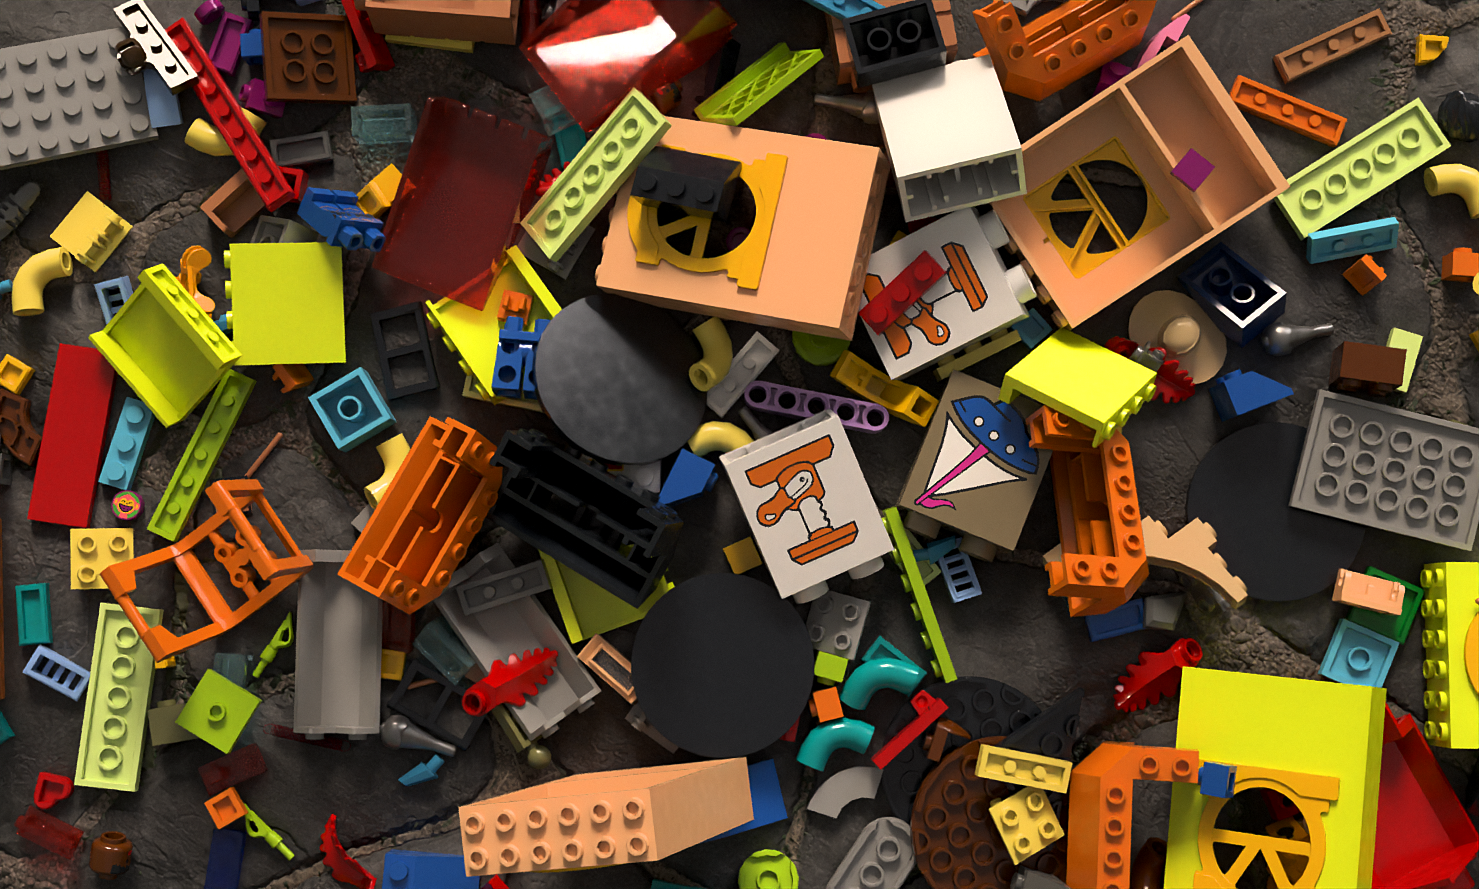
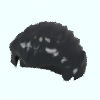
M1457 90L1447 93L1445 100L1438 108L1437 114L1438 121L1443 126L1444 134L1463 142L1478 141L1479 97L1472 93Z

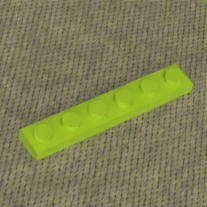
M232 369L222 377L147 530L170 541H178L257 381Z
M897 507L882 510L884 517L881 519L894 544V550L891 551L895 564L901 563L904 572L903 575H900L905 592L911 591L914 603L910 604L913 616L916 621L921 620L924 631L920 632L922 642L926 650L931 648L934 660L930 661L936 678L941 677L945 683L957 680Z

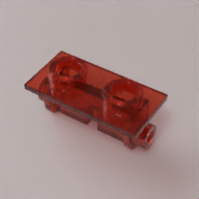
M31 805L25 816L20 815L14 824L18 828L16 834L71 860L84 834V831Z

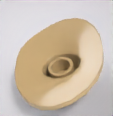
M1171 290L1155 291L1142 297L1133 307L1128 323L1129 339L1137 342L1142 347L1150 341L1149 348L1161 347L1165 349L1167 355L1164 361L1178 360L1180 364L1176 371L1187 370L1189 374L1186 377H1192V383L1198 384L1209 380L1223 366L1227 354L1224 333L1217 328L1192 298Z

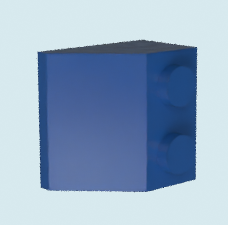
M1240 369L1216 379L1217 385L1209 389L1222 422L1294 394L1290 387L1253 371L1242 374Z
M682 448L659 494V502L672 507L702 497L706 490L711 492L718 479V474L715 473V464Z

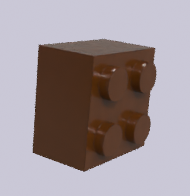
M1344 341L1333 350L1328 386L1337 387L1336 391L1343 393H1355V389L1367 391L1368 396L1386 397V394L1392 393L1403 384L1407 349Z

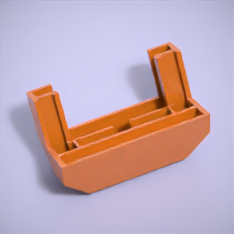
M993 0V3L972 12L986 45L985 48L974 53L973 57L976 58L990 54L1002 90L1041 101L1140 45L1157 0H1068L1024 26H1021L1011 2L1004 4L1003 0Z
M1043 405L1026 418V425H1030L1032 440L1029 441L1030 448L1053 450L1050 457V468L1062 562L1050 561L1045 564V571H1049L1051 588L1048 589V595L1068 597L1070 617L1106 614L1127 603L1149 575L1129 441L1116 429L1110 440L1105 439L1098 447L1094 448L1092 443L1097 430L1047 405Z
M430 416L337 575L409 615L439 597L443 589L449 585L454 570L465 557L469 544L475 534L480 531L484 518L498 499L497 491L502 484L503 467H494L489 464L498 447L476 430L452 418L447 417L445 423Z
M1103 741L1071 770L1066 885L1072 889H1130L1133 779L1198 783V749L1134 745V742Z

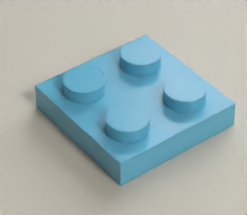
M1339 619L1318 674L1337 683L1382 688L1399 642L1346 619Z

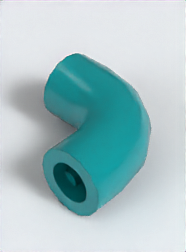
M889 657L869 660L854 670L845 682L839 698L852 708L865 710L872 695L879 689L890 688L908 695L916 682L919 667L906 661Z
M846 717L825 721L810 731L799 749L796 760L814 769L824 771L830 755L836 749L848 748L864 754L872 738L875 726Z

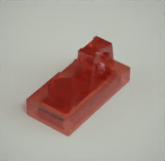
M383 601L382 649L410 653L414 650L415 612L409 615Z
M257 743L250 744L198 768L209 796L268 770Z

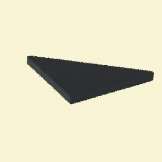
M1078 687L994 746L1071 762L1070 756L1073 741L1076 739L1082 697L1084 698L1085 695L1084 689ZM1002 781L1011 795L1027 787ZM1044 789L1059 822L1063 793ZM1054 843L1046 846V850L1049 852L1053 850Z

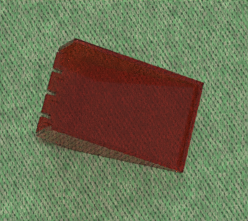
M566 0L519 48L582 129L588 133L606 121L633 87L641 91L648 98L701 67L733 37L730 31L738 24L725 7H721L722 4L719 0Z
M445 96L429 97L426 101L383 231L386 240L381 251L376 252L372 268L483 311L507 259L506 251L513 246L522 226L520 223L526 217L536 196L535 191L539 187V181L542 180L552 151L550 147L553 139L531 129L528 131L526 139L522 137L525 127L502 119L499 127L496 128L498 116L475 108L470 118L468 117L470 105L452 98L449 100Z

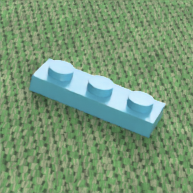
M1395 217L1308 233L1306 258L1310 264L1397 248L1399 222Z
M126 397L98 482L131 491L155 419V415L143 401Z

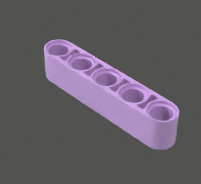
M764 381L751 382L746 387L744 393L745 403L752 410L800 420L814 415L808 409V404L813 400L821 401L824 405V410L830 409L836 414L839 407L848 406L853 411V418L848 421L840 419L843 428L870 434L881 432L889 421L888 411L879 404ZM754 389H761L765 392L766 399L761 403H755L749 397L750 392ZM784 394L791 395L795 400V405L790 409H784L779 405L778 400ZM870 412L879 413L882 416V424L880 426H871L867 421V414Z

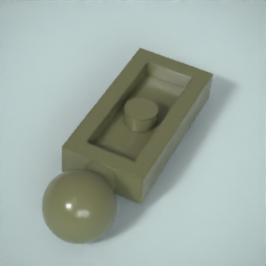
M505 703L499 704L491 710L516 751L520 752L527 748V761L532 768L540 770L550 764V750L537 743V740L543 737L542 735L530 741Z

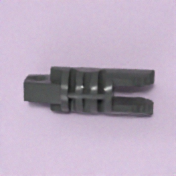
M34 180L27 181L15 194L10 192L0 203V241L10 232L14 231L33 210L30 206L37 199L36 197H39L41 192L38 182Z

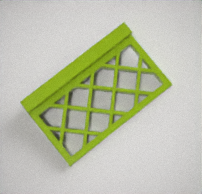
M785 42L778 43L697 106L694 111L702 122L737 126L820 61L824 55L820 49L790 51Z

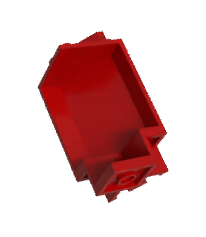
M1386 703L1371 889H1471L1475 882L1466 866L1477 857L1479 834L1411 714L1395 718Z

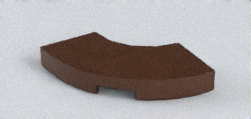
M1 388L0 433L4 440L3 443L17 459L34 467L39 456L42 436L35 431L30 421L29 410L32 401Z

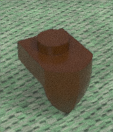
M939 716L934 723L932 733H926L922 750L926 751V758L939 762L948 733L968 739L971 736L955 722Z

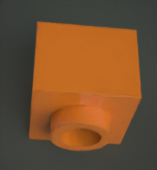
M1455 248L1453 252L1442 257L1441 280L1472 282L1479 272V253H1472L1471 248Z
M836 686L812 692L813 699L808 700L812 717L818 716L820 723L844 717Z

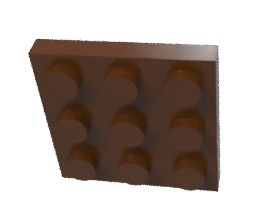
M261 11L259 16L265 102L355 104L357 98L352 31L347 15Z

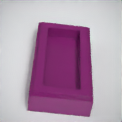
M224 11L208 53L219 72L235 77L242 58L240 34L249 33V30H252L254 25L252 20Z

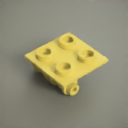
M87 191L50 237L62 247H65L82 264L97 272L131 231L133 226Z
M133 528L70 529L71 590L109 589L99 574L110 565L134 558Z
M1027 786L1003 801L1001 798H997L990 802L991 808L988 810L1014 865H1017L1065 835L1044 789Z

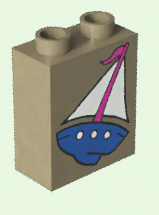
M953 369L946 378L938 398L939 403L929 420L895 507H897V510L907 513L903 522L905 529L920 536L936 540L940 528H944L963 536L958 548L959 551L982 561L992 563L997 550L1003 553L1014 551L1053 450L1029 447V441L1032 440L1030 425H1026V418L1043 405L1021 396L1007 404L998 399L1001 388Z

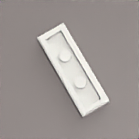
M756 332L733 358L729 373L718 385L708 390L706 405L719 417L723 418L743 395L746 387L755 381L780 350L759 332Z

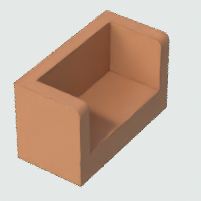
M242 168L200 206L212 221L230 238L234 237L266 207Z

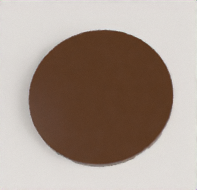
M1007 736L976 739L961 745L944 756L922 782L913 804L910 822L913 854L916 864L928 885L932 889H1010L1012 876L1015 872L1018 873L1020 865L1054 875L1066 884L1070 778L1067 793L1062 795L1063 803L1059 817V824L1065 835L1053 842L1054 847L1050 852L1044 847L1017 865H1014L988 810L991 808L990 802L992 800L1001 798L1003 801L1010 797L1011 794L1002 781L975 775L980 745L994 746Z

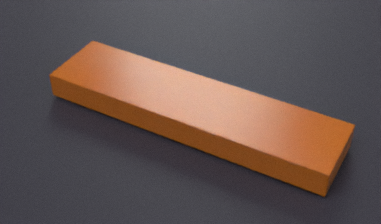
M1241 75L1235 78L1229 93L1238 109L1333 148L1337 146L1347 122V118Z

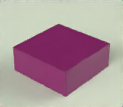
M1191 148L1170 174L1192 192H1195L1215 166Z

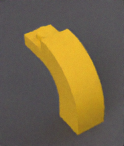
M847 350L842 352L830 374L832 378L846 386L847 390L863 400L879 404L888 413L922 427H926L939 403V400L918 386L906 384L898 380H891L890 376L877 370Z

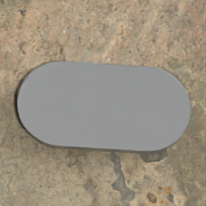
M882 817L870 822L863 829L829 880L826 889H900L916 864L911 845L910 826L903 820L895 817Z

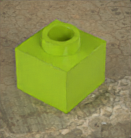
M818 651L814 663V675L818 676L816 682L833 687L835 681L842 683L849 659Z

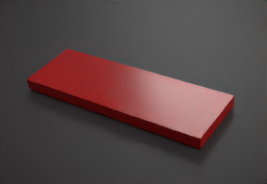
M59 343L27 519L90 528L118 375L114 367L96 348Z

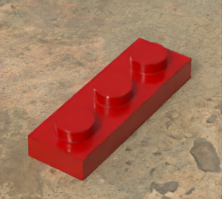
M924 250L861 309L858 314L880 336L939 282L947 272L928 251Z

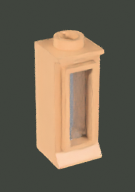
M596 633L576 657L614 688L630 704L636 705L638 700L632 683L631 661L604 637Z

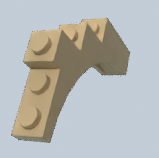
M1150 516L1142 520L1148 564L1175 569L1200 580L1218 592L1235 610L1246 602L1248 595L1245 584L1239 577H1232L1225 569L1227 568L1226 562L1218 553L1213 554L1211 552L1216 547L1217 534L1207 522L1203 524L1197 517L1170 538H1167L1168 532L1160 521L1154 522ZM1058 544L1043 555L1044 566L1050 561L1062 562L1061 544Z

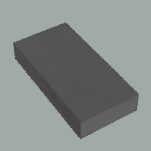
M328 130L270 140L272 157L276 164L281 167L298 168L334 161Z

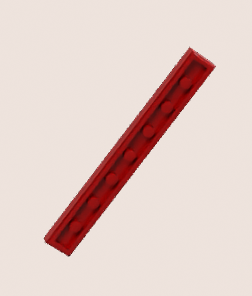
M182 17L166 28L165 32L198 75L199 84L192 86L193 90L263 203L272 213L294 198L296 194L189 23Z

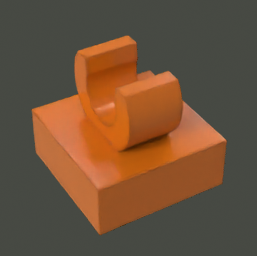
M1367 254L1342 274L1362 296L1382 282L1387 276L1384 273V268L1379 267L1372 260L1373 257Z
M504 289L497 315L498 321L506 322L508 316L520 317L524 319V326L527 327L534 297Z
M275 364L273 366L275 373L272 379L274 381L281 379L285 385L281 389L282 393L308 386L314 380L304 364Z
M234 786L204 803L218 829H222L248 814Z

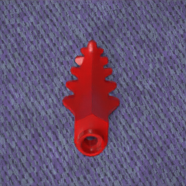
M1115 336L1109 339L1104 347L1129 359L1139 344L1135 341ZM1156 347V349L1162 351L1165 354L1163 360H1165L1167 355L1165 349L1161 347ZM1149 348V350L1153 352L1155 348ZM1178 360L1164 361L1158 369L1154 385L1157 388L1151 399L1152 401H1155L1162 393V399L1165 404L1170 402L1171 397L1172 401L1176 404L1180 398L1182 401H1185L1188 397L1195 394L1194 387L1196 384L1192 383V377H1186L1189 374L1188 371H1176L1180 364Z
M1182 638L1176 641L1164 653L1141 652L1138 656L1141 666L1134 664L1126 666V670L1131 678L1119 676L1118 678L1122 685L1114 687L1118 693L1113 694L1115 708L1117 710L1122 709L1125 713L1128 712V709L1134 712L1137 709V705L1140 710L1146 707V699L1151 704L1157 705L1161 692L1167 697L1174 696L1182 678L1183 666L1195 668L1202 658L1203 653L1198 642L1192 638Z
M546 647L542 653L540 648H536L533 651V656L530 650H525L522 661L515 653L509 655L508 665H505L500 659L494 660L488 676L478 681L465 692L462 698L463 709L469 715L480 717L502 703L518 707L523 706L526 703L524 693L536 696L538 689L535 682L546 685L548 680L544 675L552 676L554 674L551 666H557L558 652L556 650L550 651Z
M331 814L324 826L325 832L320 836L324 842L320 845V851L327 853V856L322 861L323 864L333 868L331 875L340 882L353 884L359 889H374L377 878L363 868L355 859H352L344 850L337 836V816Z

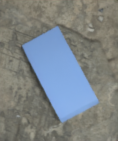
M147 69L144 71L151 127L156 128L184 123L178 93L172 95L154 70Z

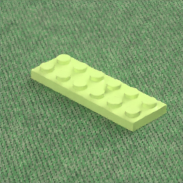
M635 87L631 89L520 223L547 257L555 262L562 257L672 126L642 92Z
M1418 97L1288 178L1287 182L1291 187L1273 199L1300 240L1308 237V233L1319 230L1445 151L1451 145Z
M100 603L74 785L135 792L139 789L148 725L147 710L150 709L155 661L119 604ZM136 607L149 628L158 625L162 626L163 609Z

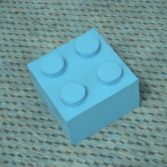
M362 367L357 368L308 397L335 445L345 453L397 422L369 373Z

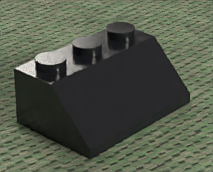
M912 0L842 19L849 59L858 88L944 66L946 63L947 50L932 0Z
M655 146L638 165L630 195L644 206L727 222L742 163Z

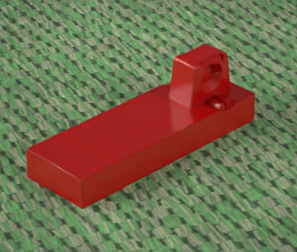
M341 0L361 49L355 56L360 71L368 73L373 70L388 71L393 68L395 64L382 34L374 32L367 11L356 10L354 0Z
M921 690L909 701L918 715L870 758L880 770L949 708L941 698L937 697L934 699L926 691Z

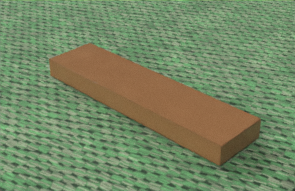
M1379 8L1275 55L1272 59L1284 83L1287 84L1390 37L1392 32Z

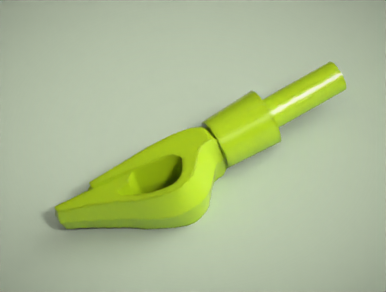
M289 611L286 620L283 621L270 644L267 645L260 655L262 659L252 674L256 678L260 677L268 662L272 663L279 648H286L292 644L294 639L292 612ZM289 629V639L282 641L284 631Z
M245 803L244 805L248 811V814L245 815L248 834L253 838L264 837L273 849L277 848L289 861L292 860L295 855L282 843L284 839L274 830L272 831ZM250 821L255 822L258 828L257 832L252 831Z

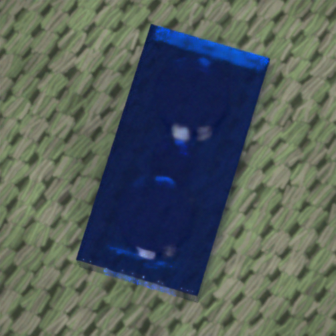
M225 828L213 829L204 889H238L247 831Z

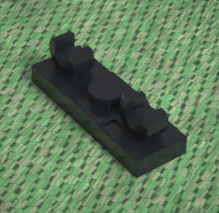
M717 33L716 40L707 41V45L714 49L713 55L704 56V60L710 64L705 76L704 96L695 97V101L699 104L703 103L734 78L741 44L726 33ZM693 111L691 115L700 120L695 111Z

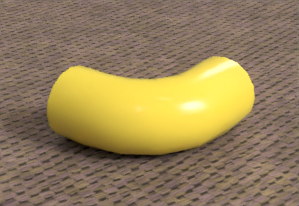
M242 108L260 136L267 122ZM201 118L193 122L185 137L187 145L212 156L234 155L216 126Z
M1442 164L1426 168L1424 183L1427 192L1431 196L1446 193L1457 194L1467 204L1470 217L1472 219L1479 218V172L1476 169L1462 164Z
M65 247L48 249L35 254L19 268L12 284L11 301L14 315L32 316L44 312L43 290L46 284L53 279L70 276L73 272L72 259Z
M713 317L692 330L703 349V359L690 367L689 377L692 384L700 391H708L718 385L729 373L733 360L732 342L719 317Z
M711 421L699 425L687 442L693 453L702 457L712 451L728 453L753 442V439L745 430L732 423Z
M402 433L376 447L383 460L385 470L380 479L364 487L365 496L373 510L376 509L410 451V447Z

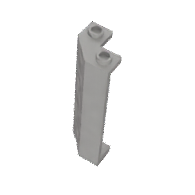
M496 543L478 553L465 566L453 572L449 585L433 601L486 677L494 660L500 659L505 665H508L509 655L515 653L522 661L525 650H530L532 656L536 648H540L542 653L546 647L550 651L556 650L558 652L557 666H551L554 674L552 676L544 675L548 683L541 685L535 682L538 689L536 696L524 693L526 703L521 707L505 703L530 741L539 735H542L545 739L559 729L556 723L576 709L579 713H582L595 703L592 698L601 692V689L580 659L576 657L577 655L534 594L470 615H464L456 590L457 586L515 568L499 543Z
M300 550L303 555L309 557L314 567L309 573L298 580L293 733H304L305 739L312 740L324 739V733L349 734V740H367V734H377L380 728L383 600L337 575L351 550Z

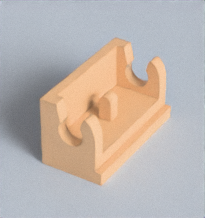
M1341 568L1338 570L1332 601L1390 616L1401 615L1405 586L1397 582Z

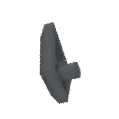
M1182 591L1144 598L1143 628L1173 632L1187 592Z

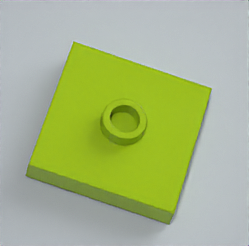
M207 669L175 723L224 753L230 754L262 700L214 670Z

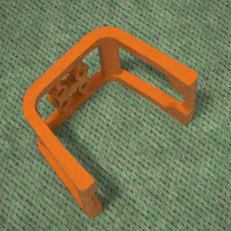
M257 479L219 480L213 483L204 491L218 510L216 514L179 542L146 555L110 565L100 572L99 575L111 591L114 599L118 602L157 663L232 630L295 584L314 567L309 557L301 553L264 497V489ZM253 502H256L291 557L278 559L274 551L267 550L265 544L261 541L260 529L255 525H251L242 511ZM230 521L236 529L235 539L237 543L245 548L240 549L235 542H226L219 529ZM208 537L215 546V558L226 567L232 584L235 587L242 588L249 598L248 602L232 612L192 551V549ZM174 561L214 623L181 637H176L161 625L149 628L128 593L136 589L135 574ZM252 563L264 581L269 580L271 584L259 592L253 583L256 580L255 570L249 566L245 567V565Z

